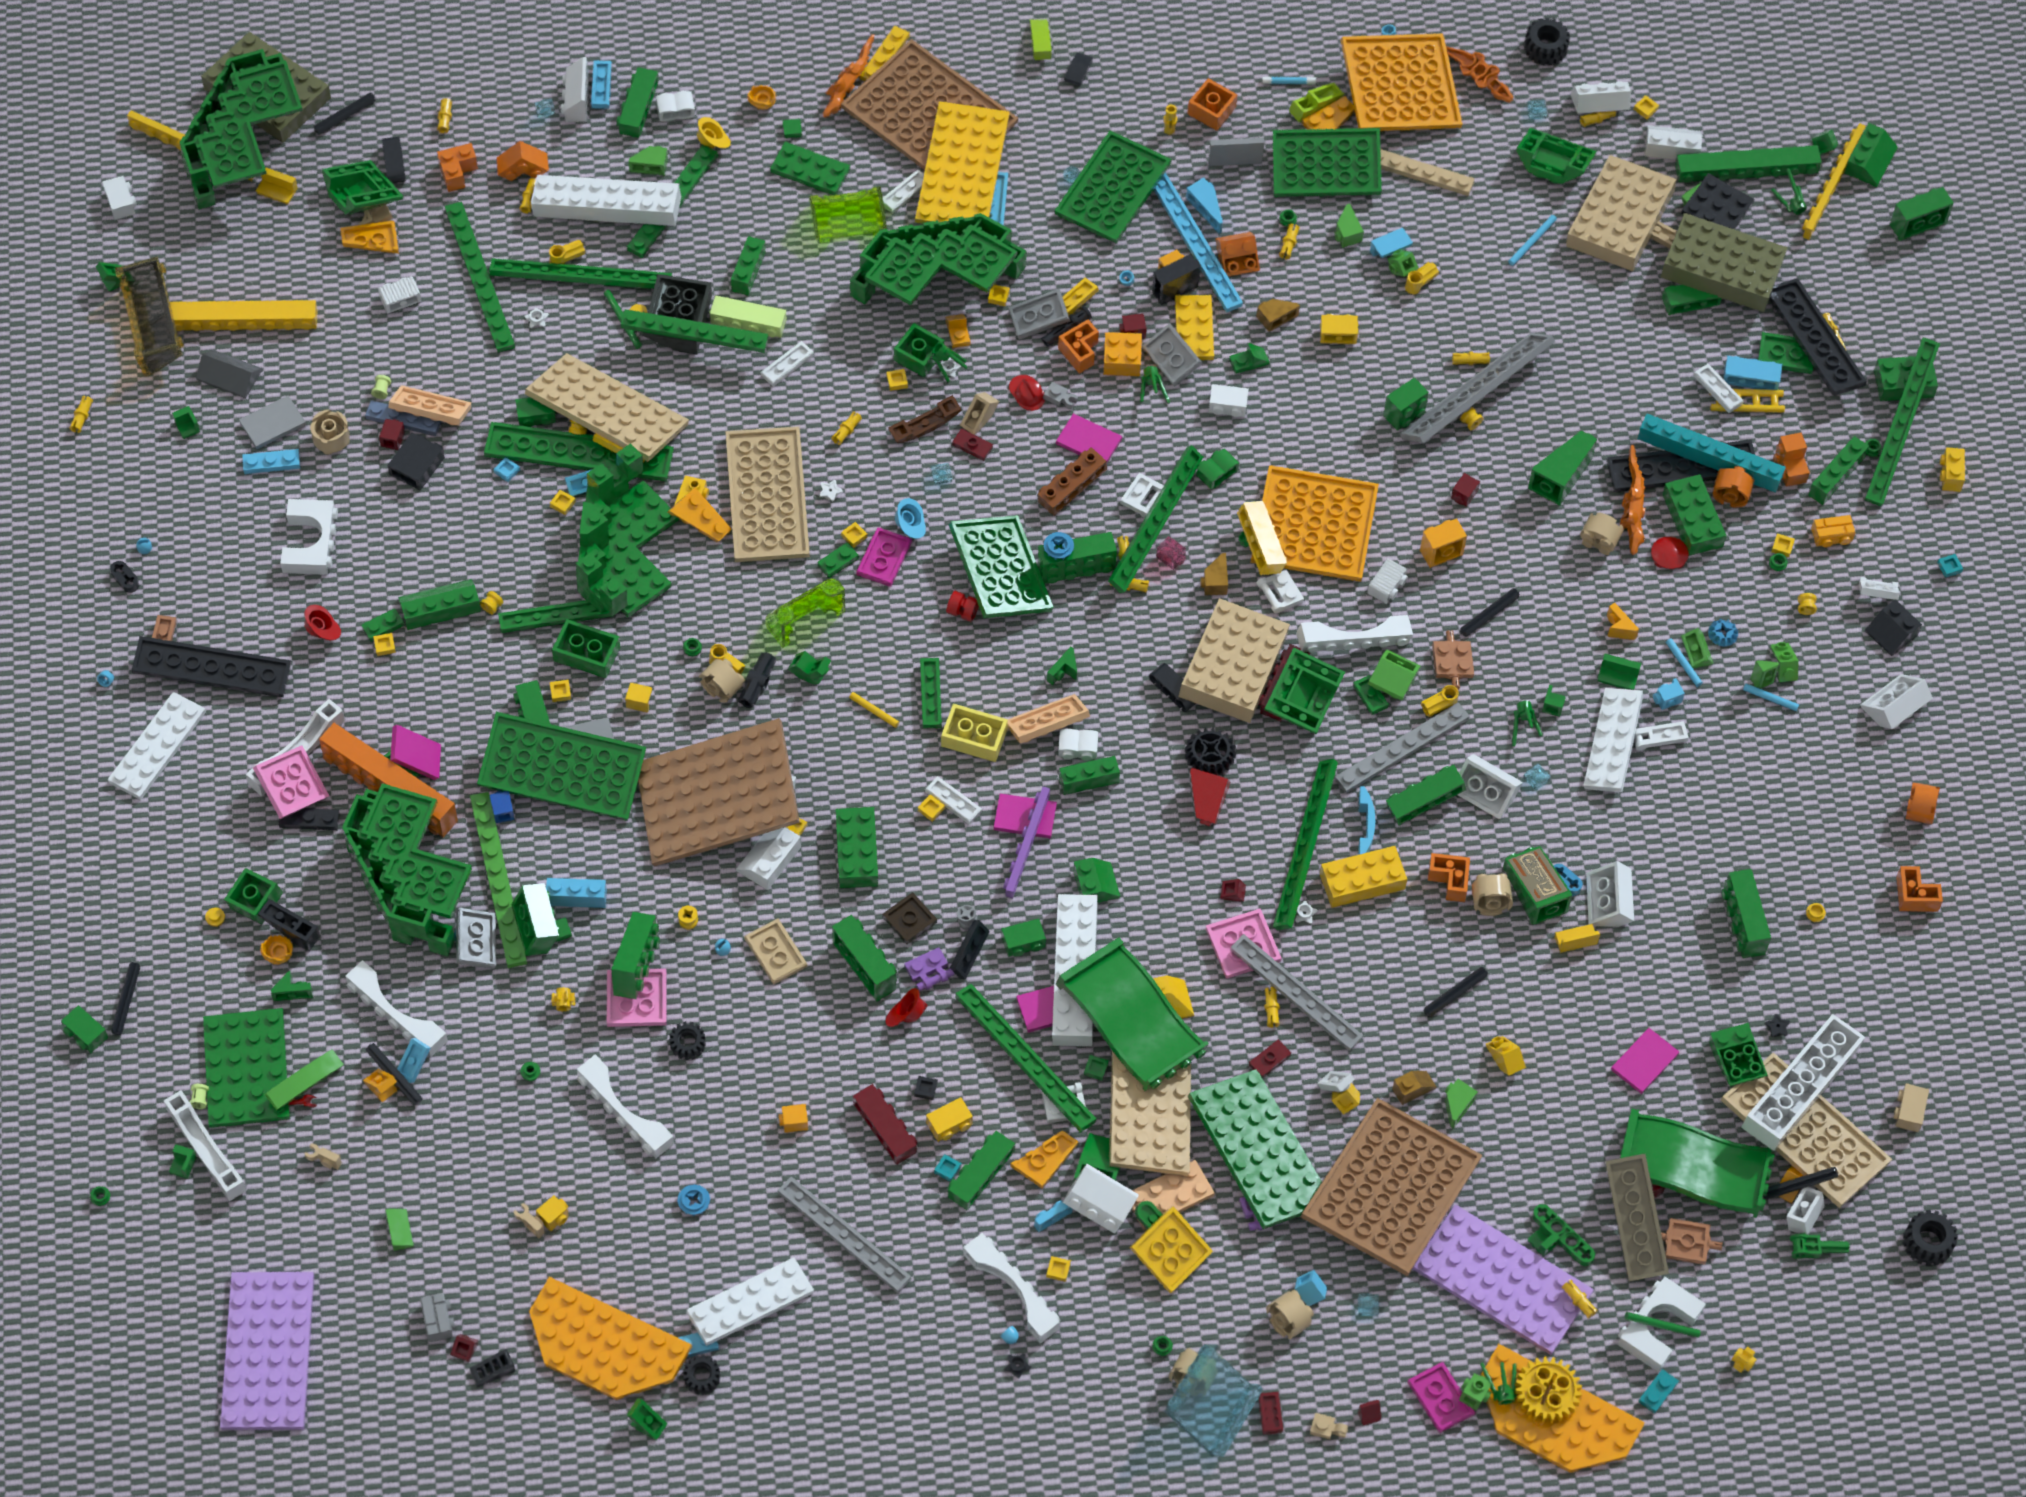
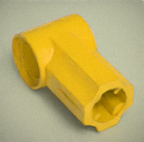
M576 240L563 246L553 245L549 249V263L565 264L567 261L585 255L582 242Z
M1427 262L1418 270L1409 272L1405 290L1409 294L1419 293L1421 287L1438 276L1437 266L1433 262Z
M715 644L711 647L710 664L715 659L722 661L727 659L732 663V668L736 673L742 674L745 665L729 654L724 645Z
M1447 685L1441 692L1421 702L1423 712L1426 716L1431 717L1455 705L1458 702V689L1453 685ZM1451 695L1453 698H1447L1446 696Z

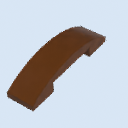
M952 395L938 402L936 408L908 422L902 420L888 427V430L896 443L907 442L936 430L959 414L962 409Z

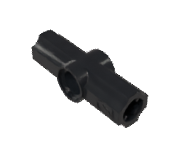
M767 652L761 653L754 668L749 671L745 681L746 685L738 699L739 703L744 707L754 708L761 691L766 689L770 678L769 675L776 663V658L772 654Z

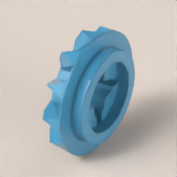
M1062 532L1052 533L1044 541V551H1046L1048 557H1054L1055 560L1057 558L1064 560L1074 550L1072 538ZM1055 544L1058 546L1062 544V549H1055Z
M1720 618L1718 621H1713L1709 626L1708 636L1718 646H1730L1738 638V629L1735 623L1732 624L1729 619L1725 621ZM1721 627L1724 629V631H1728L1726 633V636H1724L1723 633L1720 632Z
M689 1185L680 1191L678 1205L685 1214L695 1216L696 1214H702L708 1209L710 1195L704 1187ZM698 1195L697 1200L699 1203H694L690 1206V1198L694 1199Z

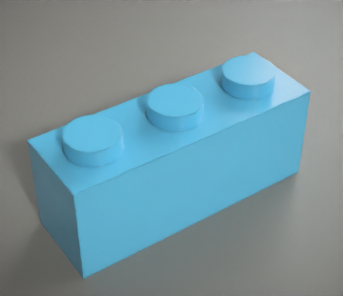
M1727 356L1723 380L1728 385L1778 390L1782 364L1740 358L1738 356Z
M547 878L546 891L550 894L549 902L551 906L606 908V880Z

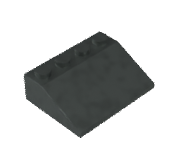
M658 274L648 313L705 323L712 298V283ZM646 332L642 333V336L678 352L698 354L700 346L698 341Z

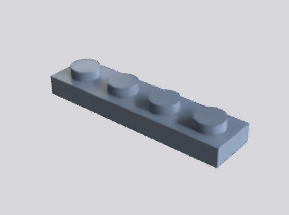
M372 400L365 414L367 420L384 424L385 419H396L404 423L405 429L432 436L437 435L442 421H433L423 416L397 412L394 409L388 408L389 404Z

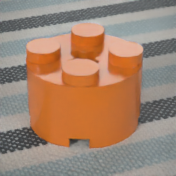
M1739 466L1734 467V469H1719L1712 496L1720 504L1724 505V502H1727L1733 508L1744 507L1750 499L1754 479L1745 472L1744 468Z
M1913 782L1905 819L1932 825L1940 787Z

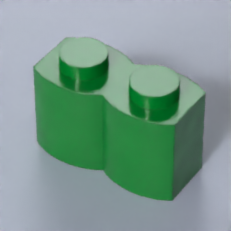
M1225 448L1220 451L1217 450L1211 455L1210 459L1203 460L1198 464L1196 476L1212 490L1238 471L1239 462Z

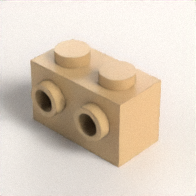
M1905 1084L1903 1090H1899L1897 1101L1900 1104L1899 1108H1895L1893 1119H1896L1895 1127L1919 1133L1923 1124L1929 1089Z

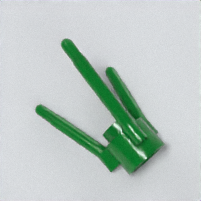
M1787 169L1795 197L1790 199V205L1775 189L1771 191L1787 208L1789 213L1793 211L1794 215H1799L1807 210V206L1804 202L1800 186L1797 185L1796 187L1791 171Z
M940 342L932 349L934 354L932 359L937 363L946 382H950V379L940 360L947 361L951 358L964 369L968 368L964 364L967 360L948 348L944 343Z
M1146 367L1143 370L1144 376L1141 377L1140 402L1144 400L1146 383L1153 385L1155 394L1158 393L1157 383H1159L1167 404H1169L1170 400L1163 385L1161 375L1158 374L1157 367Z
M1521 701L1516 705L1517 710L1514 711L1515 718L1512 736L1513 747L1516 746L1519 718L1524 721L1528 720L1530 728H1533L1534 722L1539 736L1542 737L1543 735L1530 701Z
M1480 1363L1485 1378L1492 1383L1490 1389L1493 1393L1494 1401L1498 1400L1500 1405L1513 1403L1515 1401L1514 1398H1517L1515 1394L1517 1365L1513 1363L1510 1388L1506 1380L1504 1363H1500L1502 1385L1498 1386L1496 1391L1484 1363Z

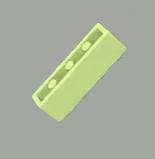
M716 295L710 311L711 324L766 333L769 337L781 338L787 320L786 310Z

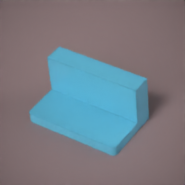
M1402 227L1372 240L1370 252L1373 257L1380 255L1381 258H1384L1397 250H1403L1412 246L1413 242Z

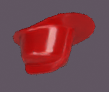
M1018 375L1010 381L1009 390L1021 408L1034 411L1043 406L1045 403V399H1043L1044 391L1033 377Z
M310 605L304 611V626L310 635L329 641L336 640L341 636L339 625L327 609L320 605Z
M917 988L909 990L889 1011L885 1021L887 1026L894 1027L902 1021L907 1023L915 1022L921 1017L928 1005L919 997L920 993Z

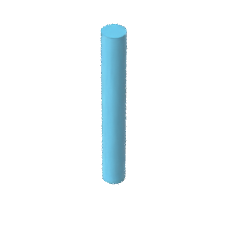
M1672 638L1668 639L1666 644L1695 686H1700L1703 683Z
M1747 683L1744 686V691L1791 710L1797 711L1799 707L1797 703Z

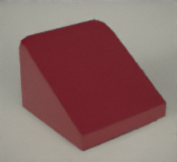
M1240 879L1222 881L1220 899L1244 902L1245 883Z
M463 1334L457 1335L450 1355L470 1362L479 1340Z
M1379 1400L1359 1405L1358 1415L1363 1426L1381 1421L1382 1415Z

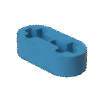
M1553 865L1557 872H1562L1560 876L1572 895H1578L1582 889V880L1565 865ZM1570 884H1577V887L1570 888Z

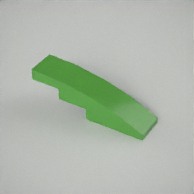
M331 1049L268 1091L265 1096L277 1111L306 1093L330 1074L339 1070L344 1064L333 1049Z

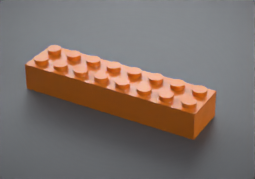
M333 723L319 738L323 759L329 764L333 763L342 773L351 775L358 784L363 783L369 790L378 792L381 784L384 783L437 799L438 803L428 824L429 831L434 835L438 834L444 838L458 822L454 802L390 761L336 723Z

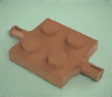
M1448 630L1446 631L1447 641H1433L1432 643L1436 678L1452 680V685L1459 690V679L1474 677L1471 642L1455 641L1454 631L1451 630L1450 632Z
M1673 1218L1669 1220L1667 1232L1661 1233L1662 1240L1665 1241V1255L1667 1259L1703 1265L1706 1264L1709 1249L1722 1251L1723 1242L1711 1241L1709 1224Z

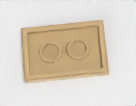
M779 919L744 936L746 943L773 985L807 967L805 959Z

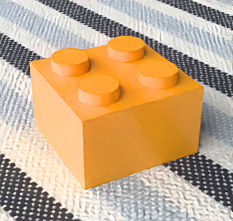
M1105 332L1103 375L1140 376L1142 334Z
M1458 519L1446 520L1441 525L1431 526L1423 531L1420 552L1429 568L1464 554L1467 535Z

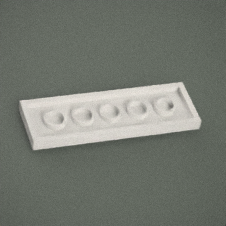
M1605 688L1584 781L1585 789L1623 792L1644 695L1643 691Z
M173 692L108 778L109 784L141 800L206 713L205 708Z
M791 1258L687 1309V1315L705 1345L708 1346L813 1294L814 1289L796 1259Z

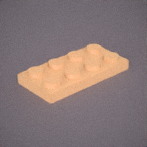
M401 385L389 401L388 408L394 409L397 412L410 413L414 416L427 417L433 421L439 420L450 425H460L471 409V402Z
M1073 694L1008 719V729L1019 743L1029 742L1033 738L1047 735L1049 732L1057 729H1063L1075 722H1081L1090 717V714L1085 705Z
M1194 1160L1190 1162V1173L1188 1176L1165 1174L1132 1190L1139 1194L1131 1209L1135 1214V1207L1138 1203L1150 1201L1162 1214L1172 1206L1180 1213L1213 1197L1215 1192L1198 1163ZM1139 1221V1223H1140V1225L1142 1226L1143 1230H1145L1146 1228H1145L1144 1225Z

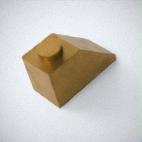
M1271 299L1267 302H1262L1257 307L1256 317L1267 331L1270 332L1299 316L1300 305L1294 302Z
M1222 553L1204 570V577H1200V586L1204 588V595H1227L1226 553Z
M1410 1071L1394 1079L1392 1090L1400 1103L1404 1105L1436 1089L1437 1086L1427 1071Z

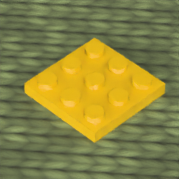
M1174 1206L1170 1207L1129 1247L1169 1293L1173 1292L1213 1252Z

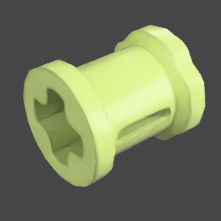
M377 375L375 377V387L372 389L371 395L377 399H386L388 396L387 389L391 384V380L388 376Z
M204 1084L191 1085L192 1098L190 1104L194 1109H205L207 1106L205 1101L206 1093L209 1091V1087Z

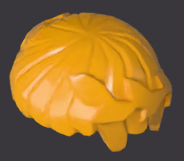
M767 85L753 86L747 95V99L755 108L767 110L774 105L776 93Z
M270 935L268 940L266 939L264 943H261L260 952L268 962L280 965L291 958L293 944L287 937Z

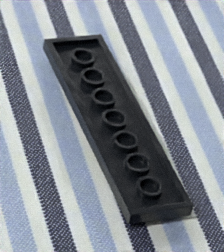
M1796 278L1774 285L1769 298L1770 302L1831 394L1836 396L1866 386V379L1799 279Z
M1752 440L1725 443L1755 455ZM1666 450L1636 454L1637 464L1644 478L1645 489L1663 487L1665 483L1696 475H1701L1703 481L1716 480L1718 470ZM1629 455L1607 457L1606 462L1614 493L1629 491L1632 483Z
M139 636L132 673L284 698L291 660Z

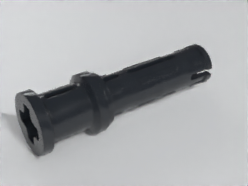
M1081 306L1079 311L1069 315V322L1059 325L1042 337L1043 344L1046 347H1050V345L1058 340L1060 335L1088 319L1091 320L1092 315L1085 306Z

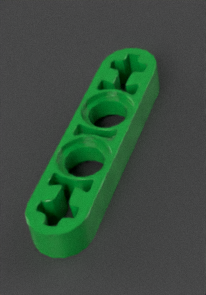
M1539 1204L1534 1208L1533 1220L1539 1226L1541 1222H1547L1548 1219L1550 1220L1548 1223L1550 1227L1553 1224H1559L1562 1227V1231L1556 1232L1560 1236L1559 1245L1582 1266H1589L1593 1263L1595 1258L1593 1248L1549 1206ZM1539 1212H1546L1545 1217H1539ZM1571 1237L1576 1240L1577 1244L1569 1246L1565 1240ZM1582 1253H1583V1254H1587V1253H1588V1254H1589V1259H1588L1587 1257L1583 1259V1258H1582Z

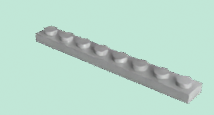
M1458 702L1335 776V781L1347 794L1468 721L1470 716Z
M1243 934L1231 946L1230 950L1349 1052L1362 1039L1363 1035L1246 935Z
M792 1176L778 1189L779 1195L897 1294L909 1283L911 1276Z

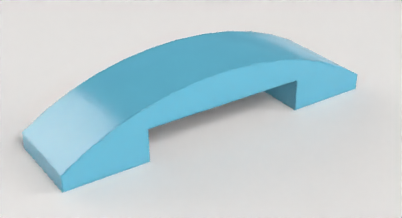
M1360 786L1359 812L1366 813V838H1360L1358 855L1370 851L1376 822L1373 802L1364 786Z

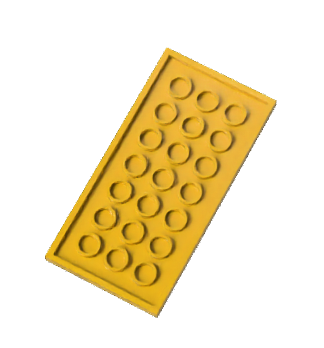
M939 101L915 223L923 224L937 220L938 222L949 221V218L961 216L964 218L974 217V214L979 213L990 217L1009 121V111Z

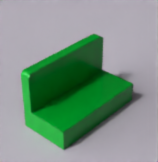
M1605 653L1597 681L1627 690H1634L1642 663Z

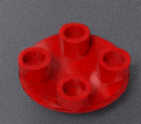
M1670 536L1662 537L1655 541L1651 549L1652 558L1658 568L1680 569L1686 563L1689 555L1685 543L1678 538Z

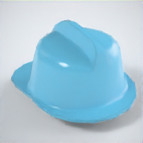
M911 498L901 500L895 513V523L910 538L920 539L926 532L923 510L920 504Z

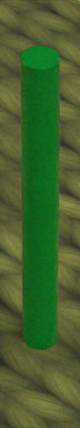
M606 290L604 295L621 322L624 313L611 291ZM625 329L635 348H641L642 344L634 330Z
M1626 1312L1624 1317L1625 1320L1699 1338L1701 1331L1698 1329L1631 1312Z

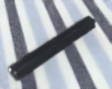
M369 92L314 125V131L317 135L324 133L375 102V96L372 92Z
M1512 588L1460 628V633L1464 637L1469 636L1519 598L1520 593L1515 588Z
M131 962L129 964L111 1032L114 1035H121L123 1032L140 971L139 963Z
M1484 967L1478 968L1424 1007L1426 1016L1432 1017L1486 978L1488 972Z
M375 1043L368 1045L365 1050L383 1071L393 1075L397 1081L395 1085L412 1105H418L422 1101L421 1095Z
M1831 1167L1770 1186L1766 1196L1763 1197L1765 1200L1835 1179L1839 1176L1836 1167Z

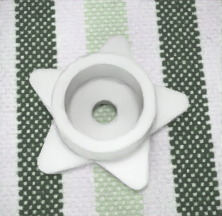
M535 308L529 315H525V319L530 321V328L536 326L545 327L544 320L549 314Z
M951 358L941 362L947 375L955 378L956 370L961 366L956 364Z
M836 480L829 484L823 482L820 484L822 491L819 497H825L828 500L834 501L838 494L843 493V490L837 487Z
M1304 901L1297 908L1295 921L1297 923L1306 921L1312 924V916L1317 913V909L1312 908L1307 901Z

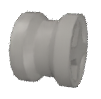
M963 905L957 910L960 927L969 930L973 920H978L975 908L971 905Z

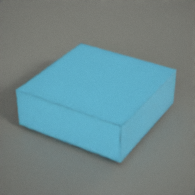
M504 458L493 470L495 474L509 482L520 471V466L508 458Z

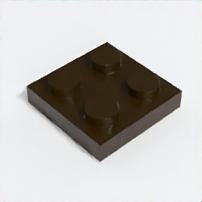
M913 892L882 914V918L906 944H909L937 923V918Z

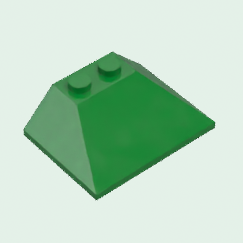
M1533 128L1528 130L1516 149L1529 173L1538 178L1548 179L1555 184H1563L1583 175L1597 153L1595 150Z
M371 160L322 169L328 195L345 215H352L396 202L404 197Z
M1293 648L1264 710L1317 734L1345 671Z

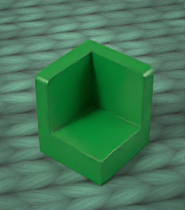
M1833 129L1816 134L1811 139L1813 145H1818L1820 155L1834 150L1839 145Z
M190 406L172 413L174 423L183 439L200 433L198 422Z
M1549 685L1542 712L1560 717L1566 697L1552 693L1553 685Z
M175 1144L172 1151L174 1160L169 1173L188 1179L197 1159L195 1151Z
M1545 1221L1541 1222L1539 1229L1528 1238V1242L1543 1257L1558 1246L1560 1236Z

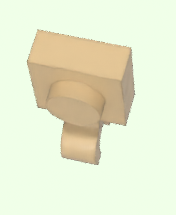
M310 1144V1149L315 1151L313 1154L307 1152L304 1154L305 1158L310 1161L320 1159L321 1164L329 1169L333 1167L338 1170L342 1164L340 1155L323 1147L319 1148L316 1144Z
M522 1203L521 1208L525 1210L524 1213L520 1214L515 1210L513 1211L514 1216L522 1221L525 1227L539 1239L544 1234V1223L539 1217H533L529 1213L528 1206Z
M1315 1413L1310 1435L1329 1440L1331 1434L1346 1438L1348 1425L1334 1424V1417Z

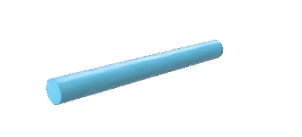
M1551 215L1509 259L1508 263L1514 266L1557 218Z

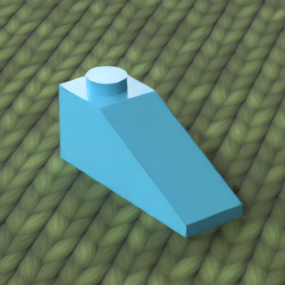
M1203 177L1187 187L1186 199L1220 234L1222 233L1223 221L1215 188L1211 182H1208Z

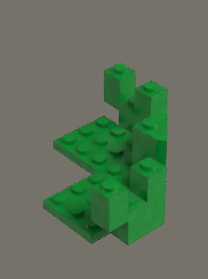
M260 49L228 58L211 91L201 104L200 110L190 123L185 136L182 137L180 141L182 162L187 177L190 178L198 210L216 205L215 194L209 175L213 187L218 188L267 174L251 125L303 111L287 61L283 60L281 53L266 57L264 50Z
M982 213L974 214V217L968 218L963 216L949 218V221L938 222V220L925 222L919 226H900L898 229L889 231L888 229H882L860 254V268L850 279V297L866 305L874 295L876 286L911 306L940 268L988 293L1003 273L1014 279L1020 276L1026 268L1027 251L1011 242V229Z
M631 443L616 453V467L609 471L601 463L587 473L586 501L583 502L579 532L580 550L578 562H576L577 591L585 600H588L590 605L592 604L597 612L599 611L601 614L607 610L614 616L619 611H622L627 617H630L672 587V583L652 564L639 548L679 521L678 517L667 513L671 507L644 480L629 490V481L643 472V455Z
M384 783L381 784L378 792L366 789L363 796L356 794L342 826L347 850L349 853H352L360 869L362 881L378 912H382L391 930L393 941L411 946L416 937L428 941L430 952L448 957L455 941L453 927L434 921L433 914L449 919L452 918L472 866L418 850L438 803L437 799Z

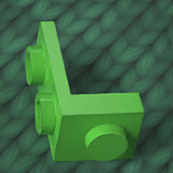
M1785 642L1771 644V650L1780 664L1777 675L1778 681H1797L1799 660L1790 644Z

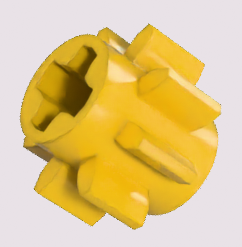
M566 987L556 989V993L551 994L552 1006H556L558 1011H569L571 1006H575V993H571V990Z
M1748 1346L1744 1350L1739 1348L1731 1359L1735 1362L1733 1368L1740 1373L1744 1369L1749 1372L1757 1361L1753 1357L1755 1351Z

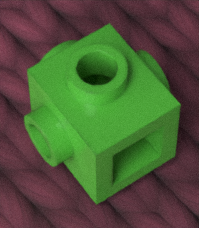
M1400 249L1393 252V255L1387 258L1389 269L1394 275L1405 277L1408 276L1409 272L1418 269L1412 252Z
M1474 1373L1471 1379L1466 1378L1461 1387L1464 1391L1459 1401L1477 1411L1482 1401L1486 1403L1492 1393L1489 1391L1492 1383L1484 1376Z

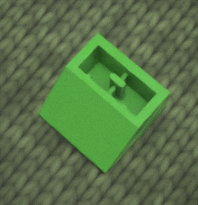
M1386 650L1380 658L1368 685L1389 694L1395 699L1403 700L1413 685L1421 666Z

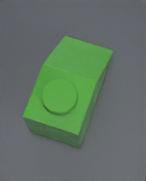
M649 146L632 156L628 161L629 172L665 176L668 161L667 148Z
M1350 204L1345 206L1334 232L1337 242H1340L1342 248L1363 241L1364 231Z
M1457 1079L1454 1084L1450 1083L1445 1090L1447 1114L1450 1127L1453 1129L1476 1100L1478 1092L1460 1079Z

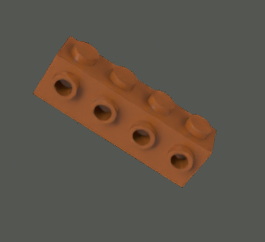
M1092 447L1087 451H1083L1075 462L1069 463L1061 474L1055 475L1052 482L1039 490L1038 503L1055 516L1107 470V461Z

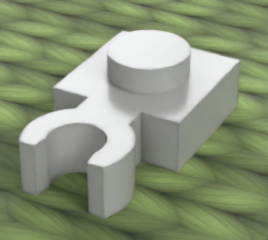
M1052 382L1043 394V399L1057 406L1063 403L1066 408L1072 410L1073 403L1069 401L1077 403L1078 396L1068 394L1067 388Z

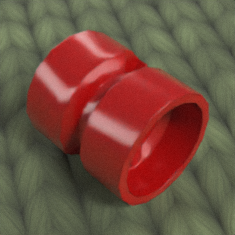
M955 590L948 601L946 613L955 617L960 615L961 619L972 622L979 608L977 599L972 596L966 597L964 593Z

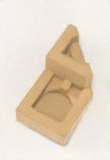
M387 204L364 211L365 215L362 222H359V225L385 222L392 219L393 216Z

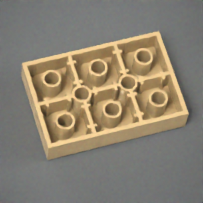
M1609 155L1568 232L1566 247L1633 271L1651 238L1655 226H1657V222L1660 221L1675 192L1676 179Z
M1219 598L1184 677L1179 697L1250 723L1284 645L1290 624Z

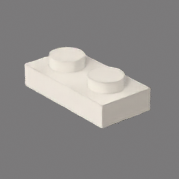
M1330 1071L1317 1084L1321 1090L1344 1092L1355 1079L1351 1073Z

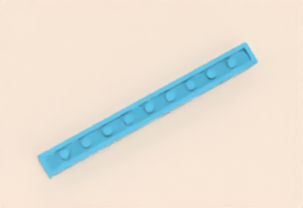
M1165 172L1153 190L1192 256L1199 261L1202 273L1226 313L1242 307L1243 302Z

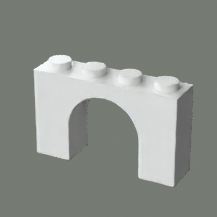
M288 499L286 514L288 525L313 526L319 529L322 535L316 544L307 548L282 547L280 563L282 572L328 575V569L332 568L330 552L334 551L332 535H336L334 519L338 518V508H335L333 501Z
M1664 1277L1661 1282L1657 1281L1651 1289L1652 1295L1650 1297L1646 1296L1640 1304L1642 1308L1639 1313L1637 1311L1634 1313L1649 1317L1655 1312L1665 1311L1674 1314L1690 1326H1693L1706 1304ZM1630 1321L1631 1324L1628 1328L1624 1326L1618 1334V1337H1620L1618 1345L1657 1372H1660L1673 1350L1653 1337L1647 1325Z

